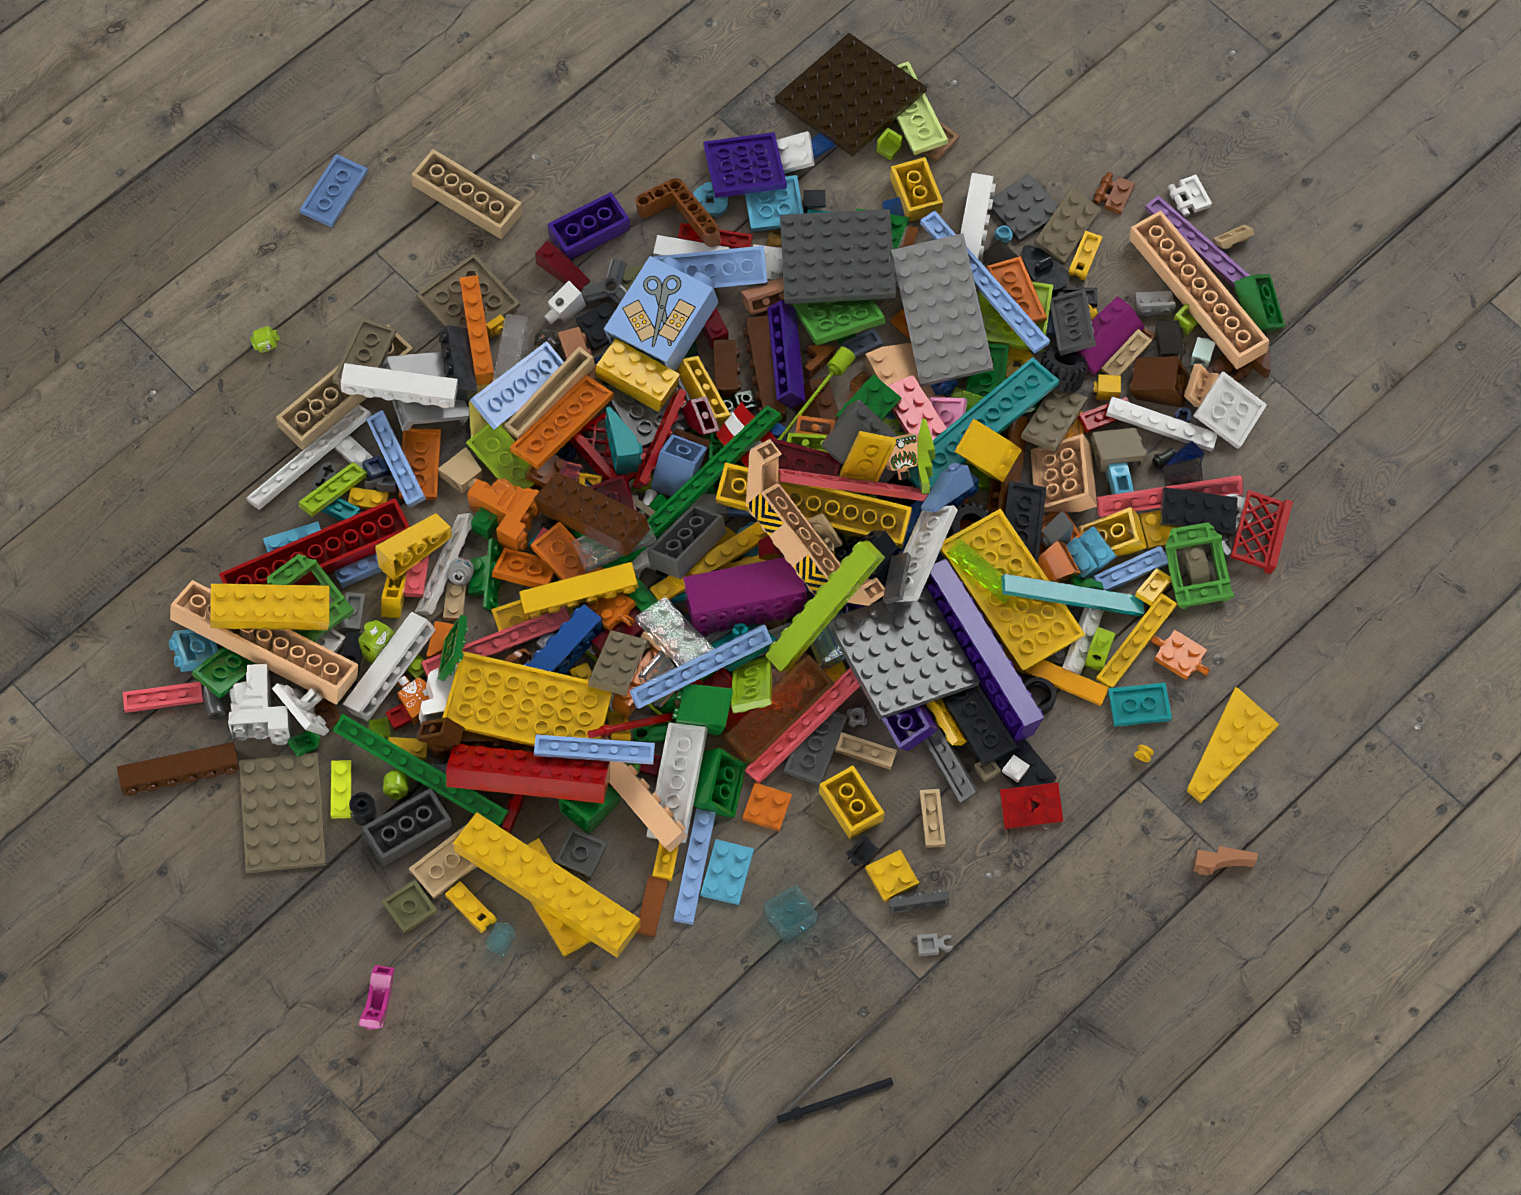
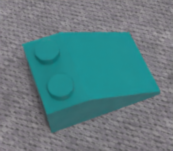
M606 407L605 429L615 473L619 475L638 472L639 464H642L641 443L638 444L635 434L611 407Z

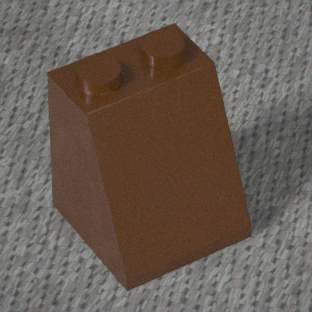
M1179 356L1136 358L1135 365L1132 367L1133 379L1129 384L1130 392L1133 393L1134 397L1137 400L1184 407L1186 399L1184 395L1188 385L1189 374Z

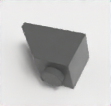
M1063 511L1042 530L1040 541L1044 548H1049L1056 541H1061L1065 544L1070 542L1074 525Z

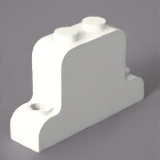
M457 665L451 676L448 675L445 681L437 679L439 668L434 669L428 674L426 689L429 700L421 703L419 712L420 723L443 717Z

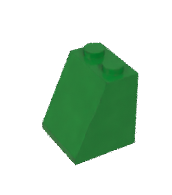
M688 684L678 690L676 700H679V705L674 708L672 718L675 719L677 724L706 727L708 734L720 736L726 726L733 689Z
M608 785L604 803L558 799L559 811L590 835L620 803V794L612 785Z

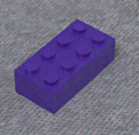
M612 192L548 223L549 237L555 246L570 260L630 230V219Z

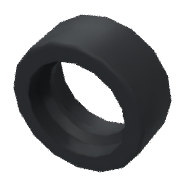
M1033 677L1026 680L1023 684L1027 691L1033 687H1039L1048 693V702L1045 705L1037 706L1042 710L1043 715L1047 714L1052 710L1056 700V690L1053 684L1042 677Z

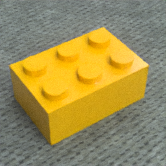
M925 157L891 166L890 180L897 197H900L904 215L909 217V222L923 219L933 211H936L938 214L942 213L943 200Z
M854 766L845 769L820 784L819 794L850 840L883 822L885 812Z

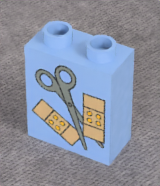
M650 256L604 328L610 344L617 338L676 371L719 303L713 289L714 281L699 272H696L694 277L683 273V266L671 257L665 256L660 261Z

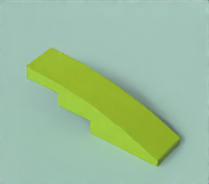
M925 418L921 421L917 446L918 475L922 495L930 493L928 477L933 476L931 460H935V447Z

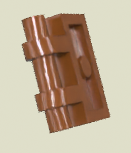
M1107 172L1100 181L1101 185L1094 194L1093 202L1100 204L1101 201L1106 202L1104 209L1121 215L1135 183L1119 176L1116 182L1112 181L1113 174ZM1107 188L1112 189L1110 195L1106 193Z

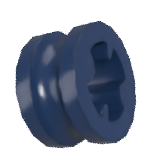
M1187 408L1177 409L1174 418L1190 423L1192 417L1190 410ZM1180 414H1182V416L1185 415V416H1186V419H1185V420H1183V418L1180 419V418H1179Z

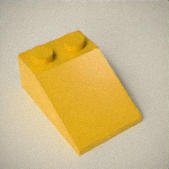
M973 419L954 452L988 477L1004 482L1021 449L1008 439Z
M1131 507L1079 526L1081 535L1094 526L1117 557L1130 555L1147 548L1139 515Z

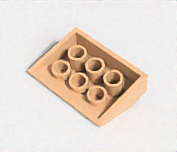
M911 343L885 346L865 354V366L871 376L874 374L886 385L912 375L920 385ZM931 385L921 387L929 401L930 397L945 398L944 395H935Z
M1083 434L1064 439L1055 453L1042 447L1031 449L1033 485L1047 487L1044 512H1080L1097 507L1091 445Z

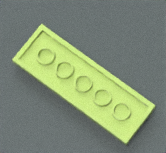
M909 61L896 65L917 79ZM925 93L896 118L914 155L948 144V139Z

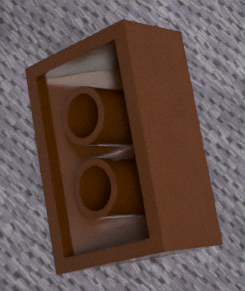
M827 376L809 380L804 384L805 402L794 407L796 414L799 413ZM829 381L803 412V416L836 420L835 423L837 422L836 414L839 411Z

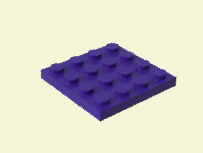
M775 132L703 142L715 198L787 189Z

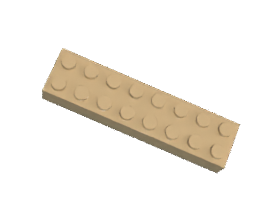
M396 333L384 360L387 356L414 354L413 347ZM338 366L276 416L278 428L302 451L354 407L368 398L360 394L348 395L345 392H341V385L332 382Z

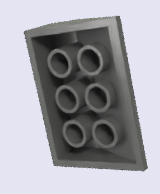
M859 399L847 405L821 446L843 466L859 431L888 437H896L898 435ZM885 466L878 482L887 483L897 470L890 471Z

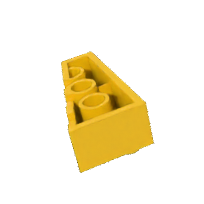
M435 513L378 544L375 547L379 568L395 581L451 539V527Z

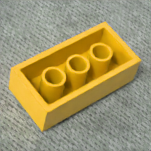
M615 338L597 363L595 377L657 412H660L677 388L680 377L679 373Z

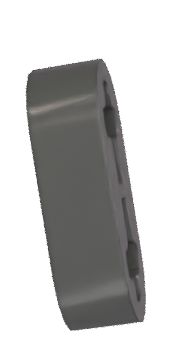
M331 462L322 464L313 481V491L321 486L323 482L325 483L337 474L335 464ZM329 469H332V473L330 472L326 477L325 471H329Z

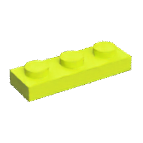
M351 760L331 761V819L351 818L349 807L352 788Z

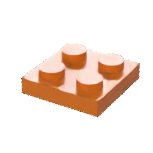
M754 783L742 820L780 832L792 794Z

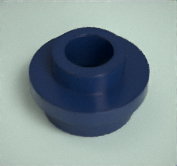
M566 444L559 450L558 455L561 459L570 463L576 457V448L571 444Z

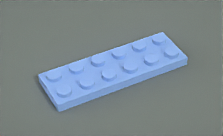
M764 246L654 256V258L660 261L665 256L675 259L683 266L682 272L691 277H694L696 272L708 276L715 283L713 288L768 283Z
M546 341L476 394L470 401L494 430L514 415L564 362Z

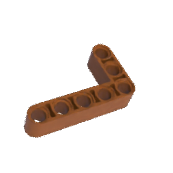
M670 179L639 194L635 198L637 213L640 217L648 218L675 205L705 245L715 247L720 244L721 238L717 223L681 179Z

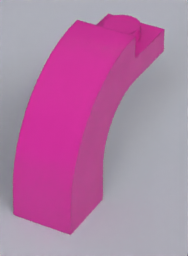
M374 966L371 972L368 998L365 1009L360 1017L359 1026H364L370 1030L383 1027L390 1003L395 968Z

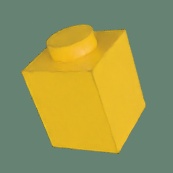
M1099 374L1097 381L1093 383V392L1096 393V400H1110L1111 397L1119 399L1121 376Z

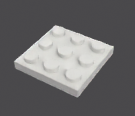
M1221 372L1193 416L1238 449L1242 446L1267 404L1225 372Z

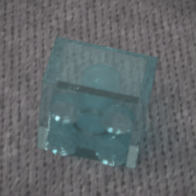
M797 884L764 903L762 910L784 944L818 923L819 915Z

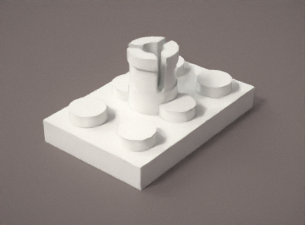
M277 683L272 688L305 730L322 736L329 732L325 726V720L314 712L315 705L323 699L317 690L310 688L303 695L297 688L292 689L288 685L284 686Z

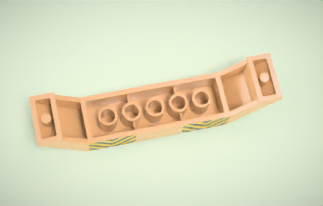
M771 439L750 450L746 506L750 514L761 524L763 531L773 540V544L783 553L786 561L793 566L797 575L806 583L809 591L816 596L817 589L825 585L829 580V575L833 571L838 570L841 565L778 483L779 456L782 454ZM877 577L866 579L849 599L848 603L869 606L884 596L885 588Z

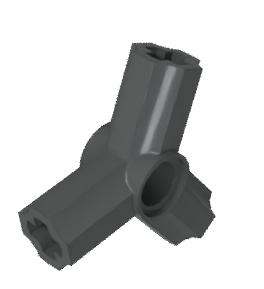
M611 259L606 279L602 282L583 287L587 303L610 297L618 305L627 293V290L621 285L627 265L626 262L619 259ZM611 284H615L617 286L616 289L613 291L607 290L608 286Z

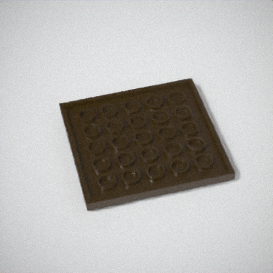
M848 33L777 94L775 102L853 157L927 92V86L851 33Z

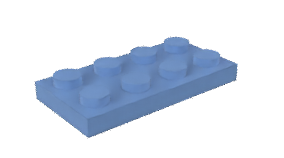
M336 154L303 203L300 213L332 228L367 175L368 168Z

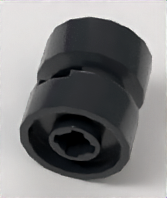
M359 792L353 795L349 802L353 821L362 826L374 821L377 816L374 798L366 792Z

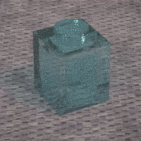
M497 922L486 941L487 949L505 957L516 937L514 928L508 923L501 924Z

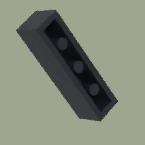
M447 325L439 334L444 374L447 378L458 380L456 400L470 401L478 390L468 329Z

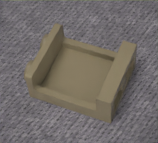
M1136 428L1092 432L1090 445L1099 472H1107L1108 465L1114 463L1137 461L1138 466L1143 467L1144 461L1147 459V451L1143 449L1142 438L1138 435Z

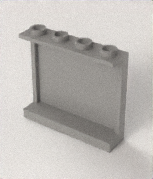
M441 352L387 356L381 365L382 369L446 377ZM392 400L402 431L410 430L413 424L459 420L460 424L464 425L470 416L469 407L466 406L464 400H455L454 408H442L439 405L431 404L426 406L417 402L405 403L401 400Z

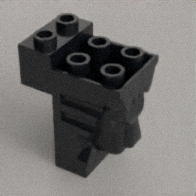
M873 530L867 536L850 538L845 548L836 555V559L841 563L845 557L850 556L853 552L852 548L858 542L870 541L885 558L867 579L877 577L885 588L891 557L898 546L885 530ZM881 597L880 599H878V600L875 601L874 603L883 601V597Z

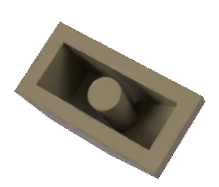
M1202 545L1183 549L1180 559L1190 585L1211 582L1208 561Z

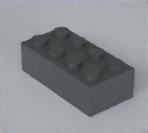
M692 504L647 549L650 567L682 579L727 533L723 515Z
M430 788L363 826L362 830L365 839L382 866L385 867L452 828V823L445 809Z

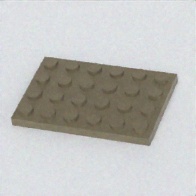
M318 752L307 753L300 757H297V755L239 760L246 873L325 866L326 854Z

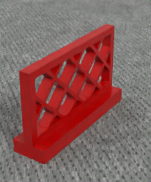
M605 412L588 422L568 441L576 448V451L599 476H602L603 481L619 476L613 470L614 465L606 462V457H612L611 453L607 452L608 438L606 440L595 439L596 432L606 433V429L597 428V423L602 420L605 421ZM585 431L594 432L593 439L585 438L582 433ZM594 444L606 445L605 452L596 451ZM642 454V455H641V460H642V462H643V460H644L645 457H644L643 454ZM638 472L629 473V476L626 477L627 481L630 482L636 478Z
M1248 490L1230 558L1263 568L1265 573L1272 574L1277 567L1293 501L1286 499L1283 502ZM1250 497L1256 498L1260 505L1253 508L1249 501ZM1270 503L1278 506L1277 511L1272 514L1266 506ZM1263 508L1267 516L1260 519L1255 510ZM1252 513L1256 521L1249 524L1245 516ZM1270 519L1273 527L1267 530L1262 521ZM1256 524H1258L1263 531L1258 535H1256L1251 528ZM1247 529L1250 535L1252 536L1247 540H1244L1243 536L1241 535V531ZM1263 535H1265L1269 541V543L1265 546H1262L1258 539ZM1254 540L1259 549L1251 551L1247 543ZM1242 545L1248 553L1244 556L1236 553L1237 548ZM1261 551L1264 556V562L1256 560L1254 554Z

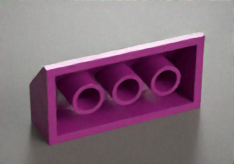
M1117 296L1092 319L1097 346L1076 351V353L1087 361V370L1095 376L1138 329L1142 332L1145 327L1133 308Z

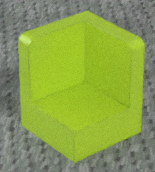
M887 128L877 140L876 152L892 160L902 147L903 137Z
M1185 304L1175 315L1172 325L1185 336H1188L1198 325L1195 318L1188 313V304Z

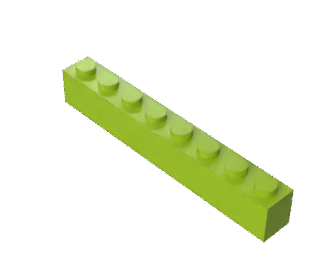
M870 541L858 542L852 548L853 552L850 556L845 557L841 561L839 569L829 575L828 582L817 589V595L810 599L804 605L805 609L792 619L793 623L790 627L785 628L781 632L779 640L769 646V652L765 656L780 672L789 671L883 561L885 557Z

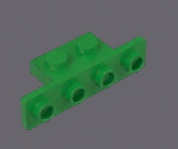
M493 538L488 541L487 556L471 559L474 573L469 582L468 592L471 596L484 594L483 608L491 614V609L497 608L499 604L498 593L500 588V579L492 577V571L503 552L502 545Z

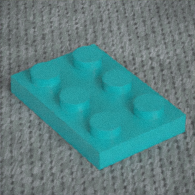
M1166 682L1108 688L1114 727L1172 720Z

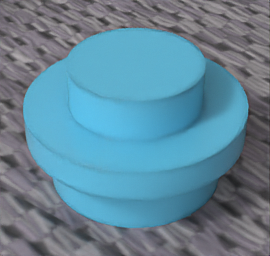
M1003 225L995 230L994 236L998 242L1008 243L1012 240L1013 232L1008 226Z

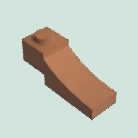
M1218 846L1216 853L1198 850L1195 856L1193 871L1198 872L1200 875H1213L1214 870L1224 867H1254L1258 853Z

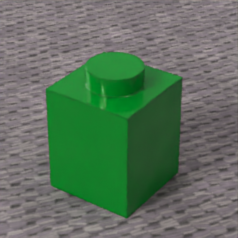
M480 507L471 521L472 532L489 540L498 526L497 515Z

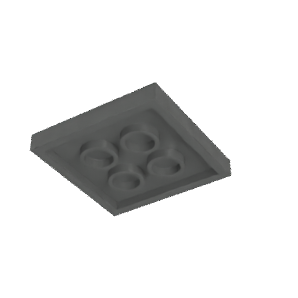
M1027 174L990 198L993 199L991 211L1003 225L1008 226L1012 230L1013 236L1019 243L1042 229L1058 207L1030 174Z

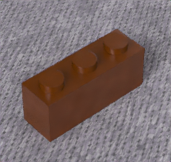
M713 340L714 385L721 398H731L734 393L741 391V379L737 380V374H740V363H737V358H740V347H736V340Z

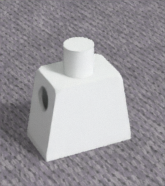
M568 281L548 301L551 310L544 315V318L550 324L557 319L562 323H566L586 307L581 292Z

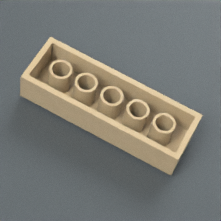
M434 149L431 150L411 174L412 184L415 188L501 240L523 214L522 202Z

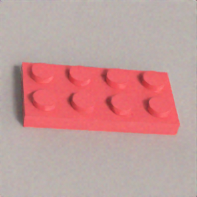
M913 375L887 385L902 398L892 412L906 434L913 433L917 435V446L922 419L926 418L932 440L947 429Z

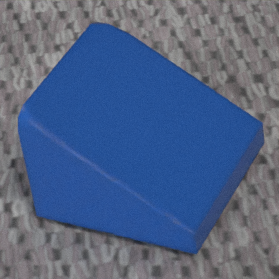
M900 197L882 202V209H890V214L905 217Z

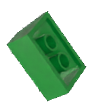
M1254 274L1234 281L1235 293L1239 298L1240 306L1262 332L1286 327L1271 274Z
M721 748L704 751L693 806L701 810L716 812V815L735 818L747 764Z

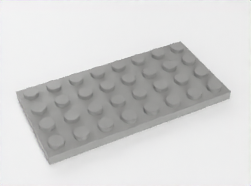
M964 233L891 250L920 386L923 387L994 370Z

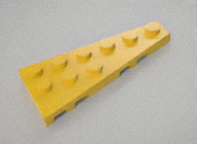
M1235 687L1187 788V792L1200 803L1234 772L1279 726L1278 722L1237 687Z

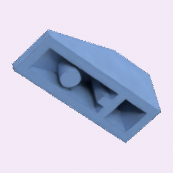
M959 463L949 465L940 474L923 502L921 510L935 513L973 487L974 484L968 465H961Z

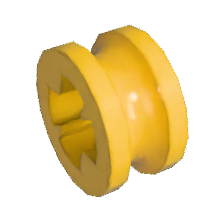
M1138 745V751H1135L1134 756L1143 762H1150V756H1153L1154 751L1148 746Z

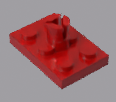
M1058 782L999 790L1004 829L1063 822Z

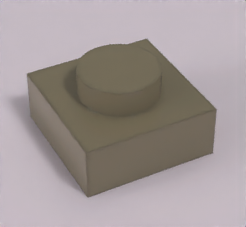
M979 761L973 767L984 783L1001 773V769L995 761L984 767Z

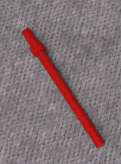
M673 712L612 726L603 725L598 729L589 730L587 735L589 738L599 736L604 738L611 736L612 733L675 719L672 718Z

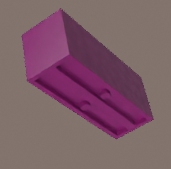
M785 557L683 577L685 601L694 636L724 632L734 628L739 623L749 626L794 617L805 609L804 605L807 603L805 583L797 575L793 566L786 561Z

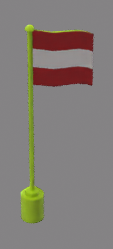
M840 347L827 364L830 372L829 375L780 435L779 440L784 438L796 423L798 415L803 414L833 375L842 376L855 360V355L851 350L846 347ZM742 401L721 426L720 431L716 433L723 446L755 417L748 411ZM770 431L767 432L752 448L767 441L768 437L775 438ZM750 450L739 459L747 468L749 467Z

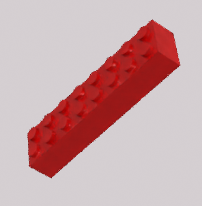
M465 744L453 746L446 767L447 787L604 803L610 780V761L534 756V752L523 750H508Z

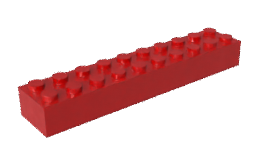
M396 498L221 572L219 573L222 584L268 585L267 577L298 554L312 560L315 559L328 576L340 568L375 554V546L410 526ZM310 571L292 585H307L317 579Z

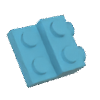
M1094 526L1079 538L1075 537L1066 544L1081 573L1077 575L1079 578H1091L1117 557Z
M190 629L174 631L171 639H169L170 650H174L176 654L174 657L175 666L180 667L181 672L193 671L219 651L215 642Z

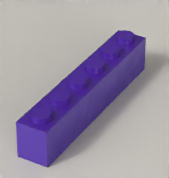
M781 300L768 307L777 401L787 407L793 408L805 402L797 315L794 307L785 304Z

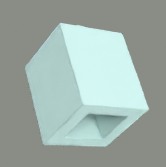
M1198 337L1190 365L1201 364L1207 369L1216 342L1208 338Z

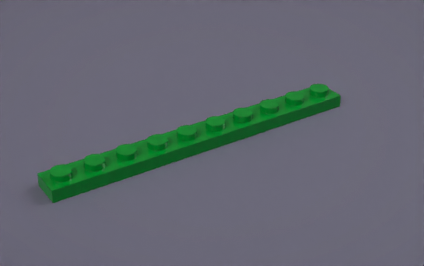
M344 714L341 715L332 730L475 815L477 812L499 827L509 813L506 809L472 789L447 787L446 774Z

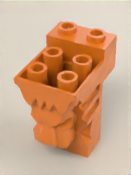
M505 478L502 480L497 479L491 486L485 481L476 479L467 493L470 510L477 513L480 507L497 515L499 525L496 529L497 538L503 548L524 551L529 543L527 532L532 526L533 519L540 515L534 500L539 491L531 488H525L524 490L520 486H513Z

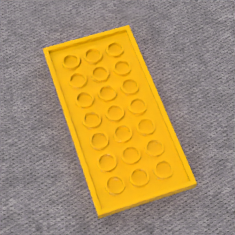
M1001 509L944 540L940 549L941 554L952 565L955 574L964 583L965 590L973 598L975 605L983 614L985 620L1021 673L1084 637L1085 633L1065 604L1002 593L1001 577L1004 574L1045 581L1049 580Z
M462 651L464 656L457 665L442 717H448L463 726L464 731L535 747L536 735L589 738L587 735L589 730L598 729L605 724L613 693L588 686L589 680ZM601 736L591 739H601Z

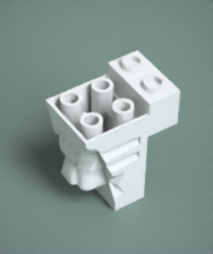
M267 664L247 665V681L236 683L229 690L232 712H229L228 725L232 738L243 741L247 738L266 739L270 737L272 744L286 745L288 739L292 737L291 718L286 706L271 707V678Z

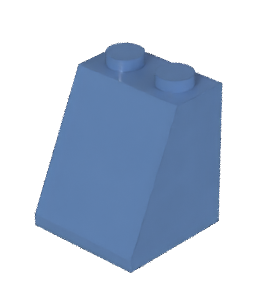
M672 434L659 453L650 489L660 494L673 496L700 470L707 447Z

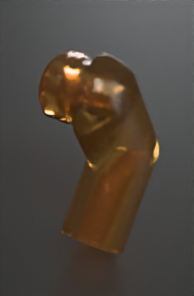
M865 371L859 373L850 382V391H853L854 395L861 388V383L869 378Z

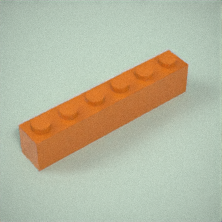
M478 275L460 277L476 384H490L495 381L479 278Z

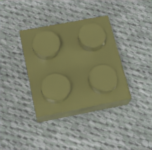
M413 880L382 900L383 906L404 935L438 913L416 880Z

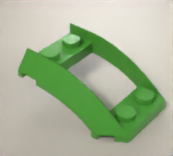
M1208 522L1171 529L1165 547L1178 607L1186 610L1190 606L1217 601L1224 603L1233 598L1234 592L1231 589L1225 562L1222 535H1219ZM1210 543L1217 581L1183 587L1176 549Z
M298 554L269 575L267 583L268 585H292L311 571L321 586H329V596L334 602L329 605L328 630H296L298 634L317 643L316 640L346 618L349 620L354 612V608L347 602L315 559L312 560Z

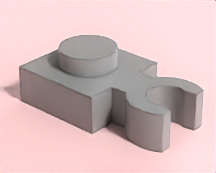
M937 933L917 935L918 955H939V949L945 952L952 951V945L947 946L944 944L945 941H951V935H944L941 939L937 938Z

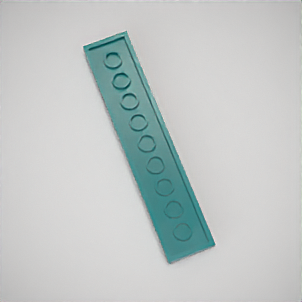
M1032 357L933 440L935 460H931L933 476L928 477L930 491L940 474L953 463L963 465L967 462V460L954 451L973 419L1000 434L1059 384V379ZM917 464V466L908 468L910 475L908 480L921 490Z

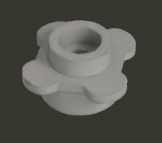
M856 707L847 710L846 715L849 717L850 727L867 724L868 720L865 718L864 708Z

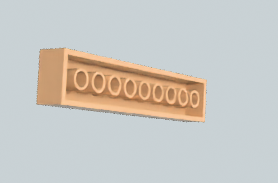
M1162 211L1131 227L1129 240L1181 303L1189 305L1188 311L1209 337L1216 342L1215 344L1236 369L1267 353L1268 338Z
M193 580L171 604L170 620L256 664H267L268 670L307 690L314 688L323 698L336 705L357 680V663L292 630L210 628V589Z

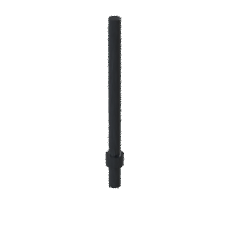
M890 1077L802 1108L799 1106L792 1108L790 1112L776 1116L777 1122L780 1124L792 1119L796 1121L803 1118L804 1115L892 1086L893 1080Z

